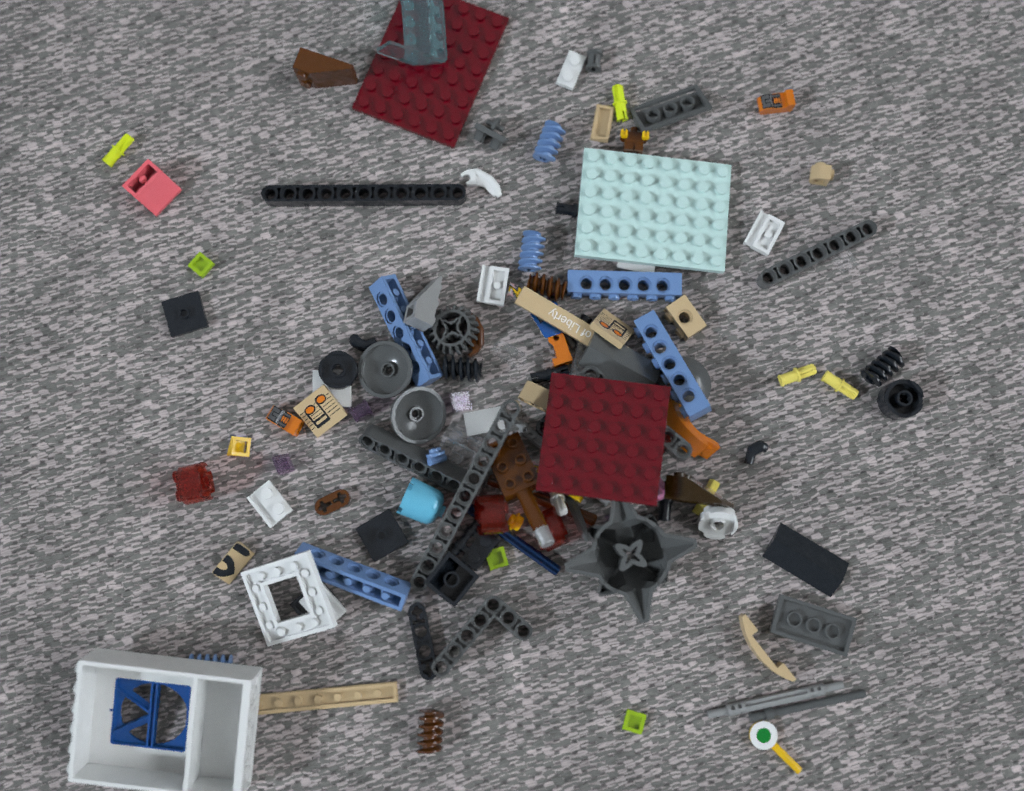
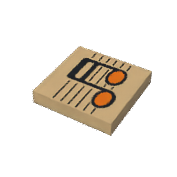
M603 309L589 326L590 329L618 349H621L634 333L630 326L606 309Z
M325 384L293 408L317 438L348 415Z

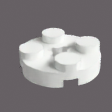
M709 505L704 508V511L698 517V529L709 539H724L725 535L729 533L731 535L734 534L738 528V520L733 508Z

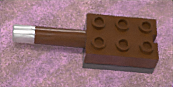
M513 433L507 436L491 467V471L506 504L509 505L519 500L540 547L547 548L553 545L555 540L534 497V493L538 492L536 491L538 473L519 433ZM497 441L489 444L493 448L498 447Z

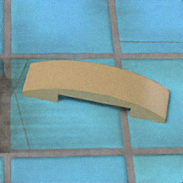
M741 613L739 615L740 627L754 655L772 672L794 682L796 678L786 665L780 661L774 664L752 635L758 630L747 615Z

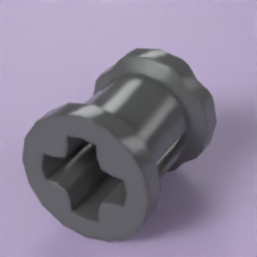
M590 49L587 51L588 64L585 70L591 73H600L602 71L600 64L603 51Z

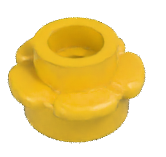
M520 513L512 514L507 522L509 529L518 531L523 524L524 517L520 516Z

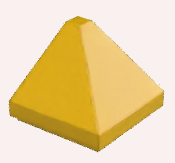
M231 436L227 456L250 457L251 438Z

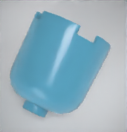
M412 477L396 513L424 524H431L438 516L442 517L446 509L443 506L444 495L438 489Z

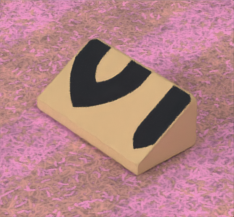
M236 542L212 573L230 585L255 553L242 542Z

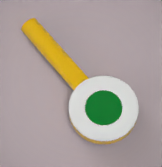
M765 720L755 722L749 730L751 743L761 750L771 748L796 774H799L802 771V767L777 743L778 733L774 725Z

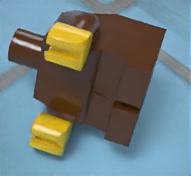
M631 127L630 131L621 129L620 141L624 142L623 152L642 154L643 144H646L649 140V131L641 133L638 132L637 127Z

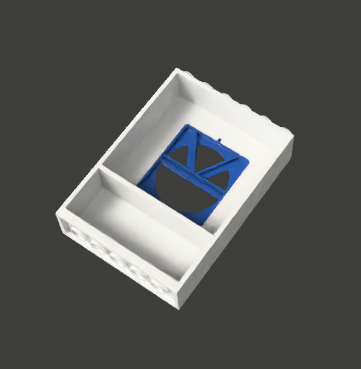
M103 648L93 649L79 659L75 666L77 681L73 688L75 701L72 705V713L74 715L70 726L72 738L68 747L70 761L66 768L68 782L142 791H247L252 780L263 667ZM151 683L150 703L134 692L133 689L140 685ZM161 685H165L175 690L184 700L187 707L186 726L176 738L168 742L156 743ZM124 698H128L149 714L124 724L121 715ZM148 723L146 742L130 733V730Z

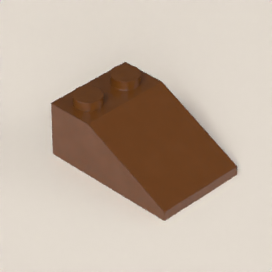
M300 47L293 64V70L303 87L319 89L358 84V78L352 64Z

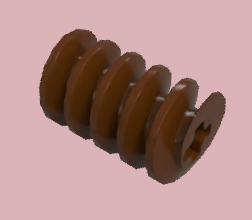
M536 271L533 276L530 274L526 287L536 293L540 292L542 297L547 294L548 300L554 296V302H558L560 298L563 300L567 281L565 280L561 285L560 278L553 282V276L546 280V274L539 278Z
M420 709L419 711L425 713V715L419 717L420 720L424 721V724L418 725V728L424 731L417 735L422 737L423 740L417 741V744L421 745L422 749H418L416 752L421 754L440 752L442 746L439 743L442 742L443 738L438 735L443 734V729L439 727L444 724L440 720L444 717V713L436 709Z

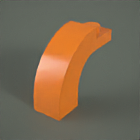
M669 399L666 425L689 442L692 447V457L695 458L699 455L707 460L720 449L719 443L699 432L690 422L689 418H684L679 408L682 406Z

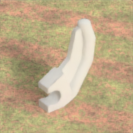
M478 168L468 169L460 174L462 178L470 177V180L465 182L467 187H484L493 197H501L500 185L492 175Z

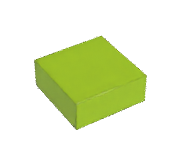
M199 252L187 266L204 278L215 264Z
M504 546L493 549L487 557L490 571L509 565Z
M627 709L622 729L642 735L647 715Z

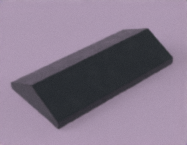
M780 523L762 557L829 597L833 595L842 583L849 565L845 560L783 523Z

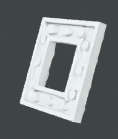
M310 550L241 572L267 646L328 630L338 625ZM297 576L310 612L281 621L268 585Z

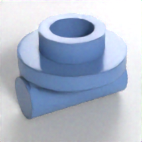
M440 447L431 448L429 453L426 454L429 466L447 460L445 450H441Z

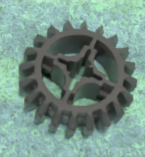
M446 305V311L439 309L441 314L439 316L435 314V323L432 327L428 328L431 332L429 338L432 340V345L436 346V349L442 351L445 355L450 353L451 356H454L455 352L461 355L462 349L468 352L467 346L474 347L472 340H478V337L474 334L480 333V330L476 328L479 326L478 321H475L476 316L474 314L471 315L472 312L469 309L465 310L464 306H460L458 309L457 305H453L451 309L450 306ZM455 317H456V319L453 320V321H447V320H449V319H451V318H455ZM467 322V332L464 335L463 328L465 327L464 324ZM442 326H444V327H445V331H444V333L442 334L443 337L441 338L440 332H441ZM449 327H451L452 329H453V328H454V329H457L456 331H457L459 334H457L456 332L451 331V329H450ZM456 339H459V340H460V341H458V342H456V343H452V341H454V340H456Z

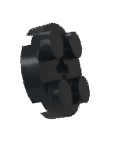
M332 351L320 361L318 372L324 384L332 389L341 390L353 385L358 375V366L354 358L348 353ZM337 365H340L341 369H343L340 375L333 372Z

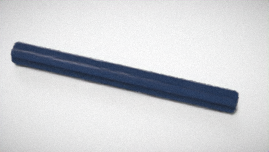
M472 504L467 512L469 515L553 575L558 574L561 569L559 565Z

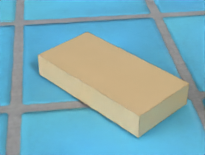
M601 104L596 105L590 140L608 143L615 107Z

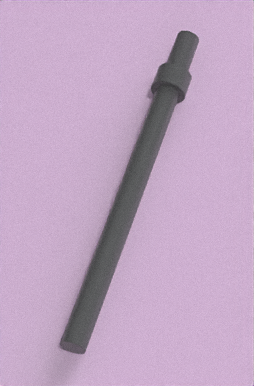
M863 689L774 709L769 707L763 709V711L748 714L750 722L763 719L766 721L773 720L777 716L865 698L866 692Z

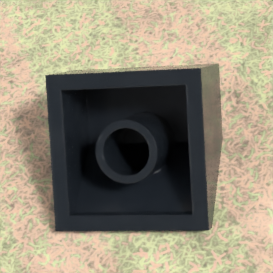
M448 551L423 583L455 608L479 578V575Z

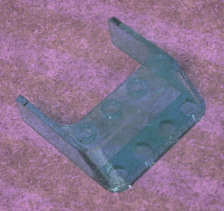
M400 0L404 45L388 41L376 49L377 53L413 66L444 63L447 60V43L443 0Z

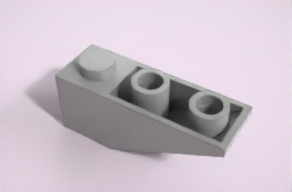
M442 276L429 282L407 305L403 323L421 332L434 325L436 320L435 313L439 305V293L442 289Z

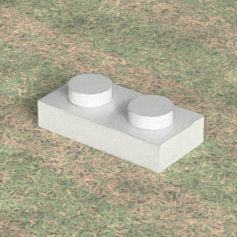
M569 50L556 85L573 91L587 56Z

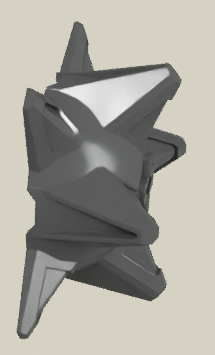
M612 501L609 521L604 525L587 526L592 547L564 565L568 573L597 577L599 579V595H623L640 624L649 622L653 592L658 586L664 585L668 581L671 563L696 549L698 544L696 538L664 533L654 515L639 516L631 503ZM627 551H628V552H631V553H630L631 556H632L631 559H630V558H627V557H628V556L626 555Z

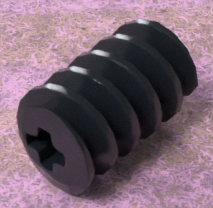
M890 346L876 360H873L871 365H867L865 369L861 370L860 374L869 384H875L880 387L882 386L881 381H887L886 375L892 377V371L898 372V366L902 368L905 364L902 361L903 358L900 352Z
M444 355L443 374L446 380L449 379L450 375H452L453 380H456L459 375L461 381H464L466 376L468 382H471L473 377H475L476 383L480 381L483 359L478 364L477 358L474 359L473 363H470V359L467 357L464 363L462 357H459L458 361L455 362L454 356L448 361L447 356Z

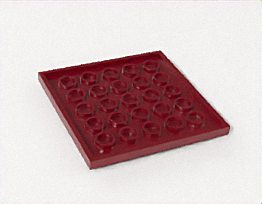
M552 373L536 491L657 507L671 387Z

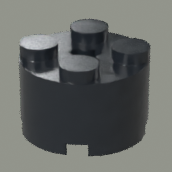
M899 379L885 385L880 390L877 403L880 411L886 417L892 420H902L920 412L924 404V394L916 382Z

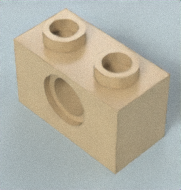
M683 295L664 309L665 319L669 323L672 322L674 324L677 336L685 341L707 326L686 295ZM680 315L686 316L687 319H688V322H687V323H682V322L679 320V316H680Z

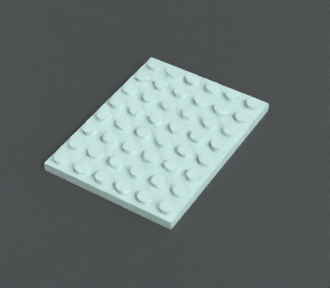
M584 148L574 257L723 274L725 272L731 165Z

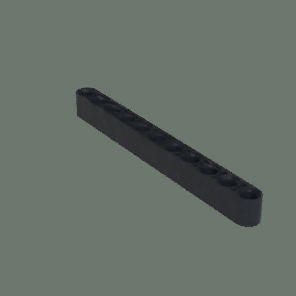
M461 184L268 185L261 191L262 198L271 207L459 206L464 204L467 199L466 189ZM439 192L444 194V196L441 198L435 197V195ZM457 192L463 194L460 198L453 196ZM327 193L332 194L328 199L323 198ZM350 193L348 198H342L343 194ZM363 193H369L367 198H360ZM382 193L388 194L386 198H379ZM400 193L407 194L404 198H398ZM418 193H425L423 198L416 197ZM270 194H275L274 198L268 199ZM289 194H294L293 198L286 199ZM307 194H313V196L310 199H305V196Z

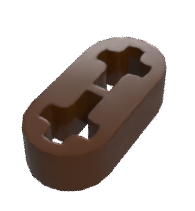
M336 490L317 500L315 511L319 515H329L348 505L351 496L346 490ZM339 493L342 495L346 494L344 503L341 501L334 503L333 500L339 498ZM321 502H324L325 504L329 502L332 503V505L327 507L326 512L324 510H319V507H321Z

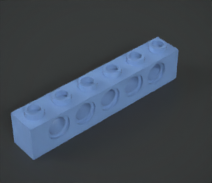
M568 270L566 296H571V299H582V296H588L591 300H599L601 297H608L609 300H620V297L627 298L628 301L646 298V301L650 302L657 301L658 299L674 302L682 296V273ZM588 282L591 288L584 289L581 283ZM606 282L610 288L604 290L600 287V284ZM620 283H625V284H627V285H628V289H627V290H622V289H620L619 284H620ZM638 284H645L647 286V290H640L638 288ZM663 284L666 287V291L658 290L657 285Z
M396 275L381 276L369 289L394 342L404 347L411 357L413 365L412 379L415 386H428L443 376L441 368L424 333L403 323L406 307L409 302Z
M652 310L634 320L635 328L633 330L638 339L642 337L644 350L647 354L651 353L653 356L651 361L655 369L660 368L662 372L660 377L665 386L669 384L672 391H670L673 400L675 402L679 401L682 406L679 410L683 417H688L690 422L709 413L711 405L655 311ZM651 332L657 333L655 337H647ZM659 348L666 349L663 353L656 352ZM669 363L675 364L673 369L665 368ZM678 379L685 381L682 385L675 384V381ZM687 395L694 396V399L690 402L684 400Z
M305 542L294 553L311 551L322 582L398 611L402 610L411 589L410 582Z

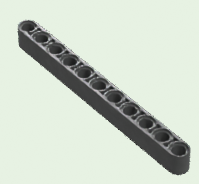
M510 398L502 404L411 578L410 584L415 591L419 592L426 589L427 585L420 584L417 581V577H422L426 580L443 559L521 412L522 405L518 399ZM509 402L516 404L517 410L515 413L507 410ZM499 420H504L507 423L506 430L499 429ZM495 438L498 441V447H491L488 442L489 439ZM480 456L488 457V465L480 463ZM471 473L479 475V482L471 480ZM463 490L468 491L470 499H464L461 492ZM452 509H460L461 516H455ZM444 525L450 526L452 533H446L443 528ZM435 542L441 543L443 550H437ZM426 560L433 561L434 567H428Z

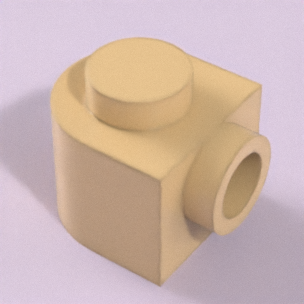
M817 162L815 165H812L809 183L827 186L834 177L832 165H827L824 162Z

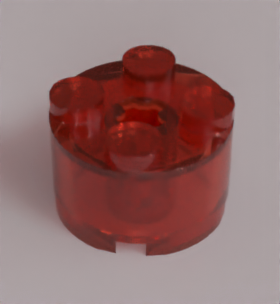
M205 462L182 466L177 471H173L172 477L176 483V499L178 502L191 505L213 499L214 496H211V493L215 492L213 475L211 471L207 472L205 467L208 465Z
M503 495L476 496L474 514L475 520L480 524V526H476L478 535L484 536L508 532V521L505 520V514H508V503L504 502Z
M554 506L542 511L555 540L553 545L541 548V550L546 549L548 552L570 542V538H565L568 532L561 516L553 512L556 510Z

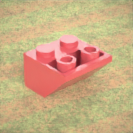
M149 159L122 185L156 217L182 191L178 185Z

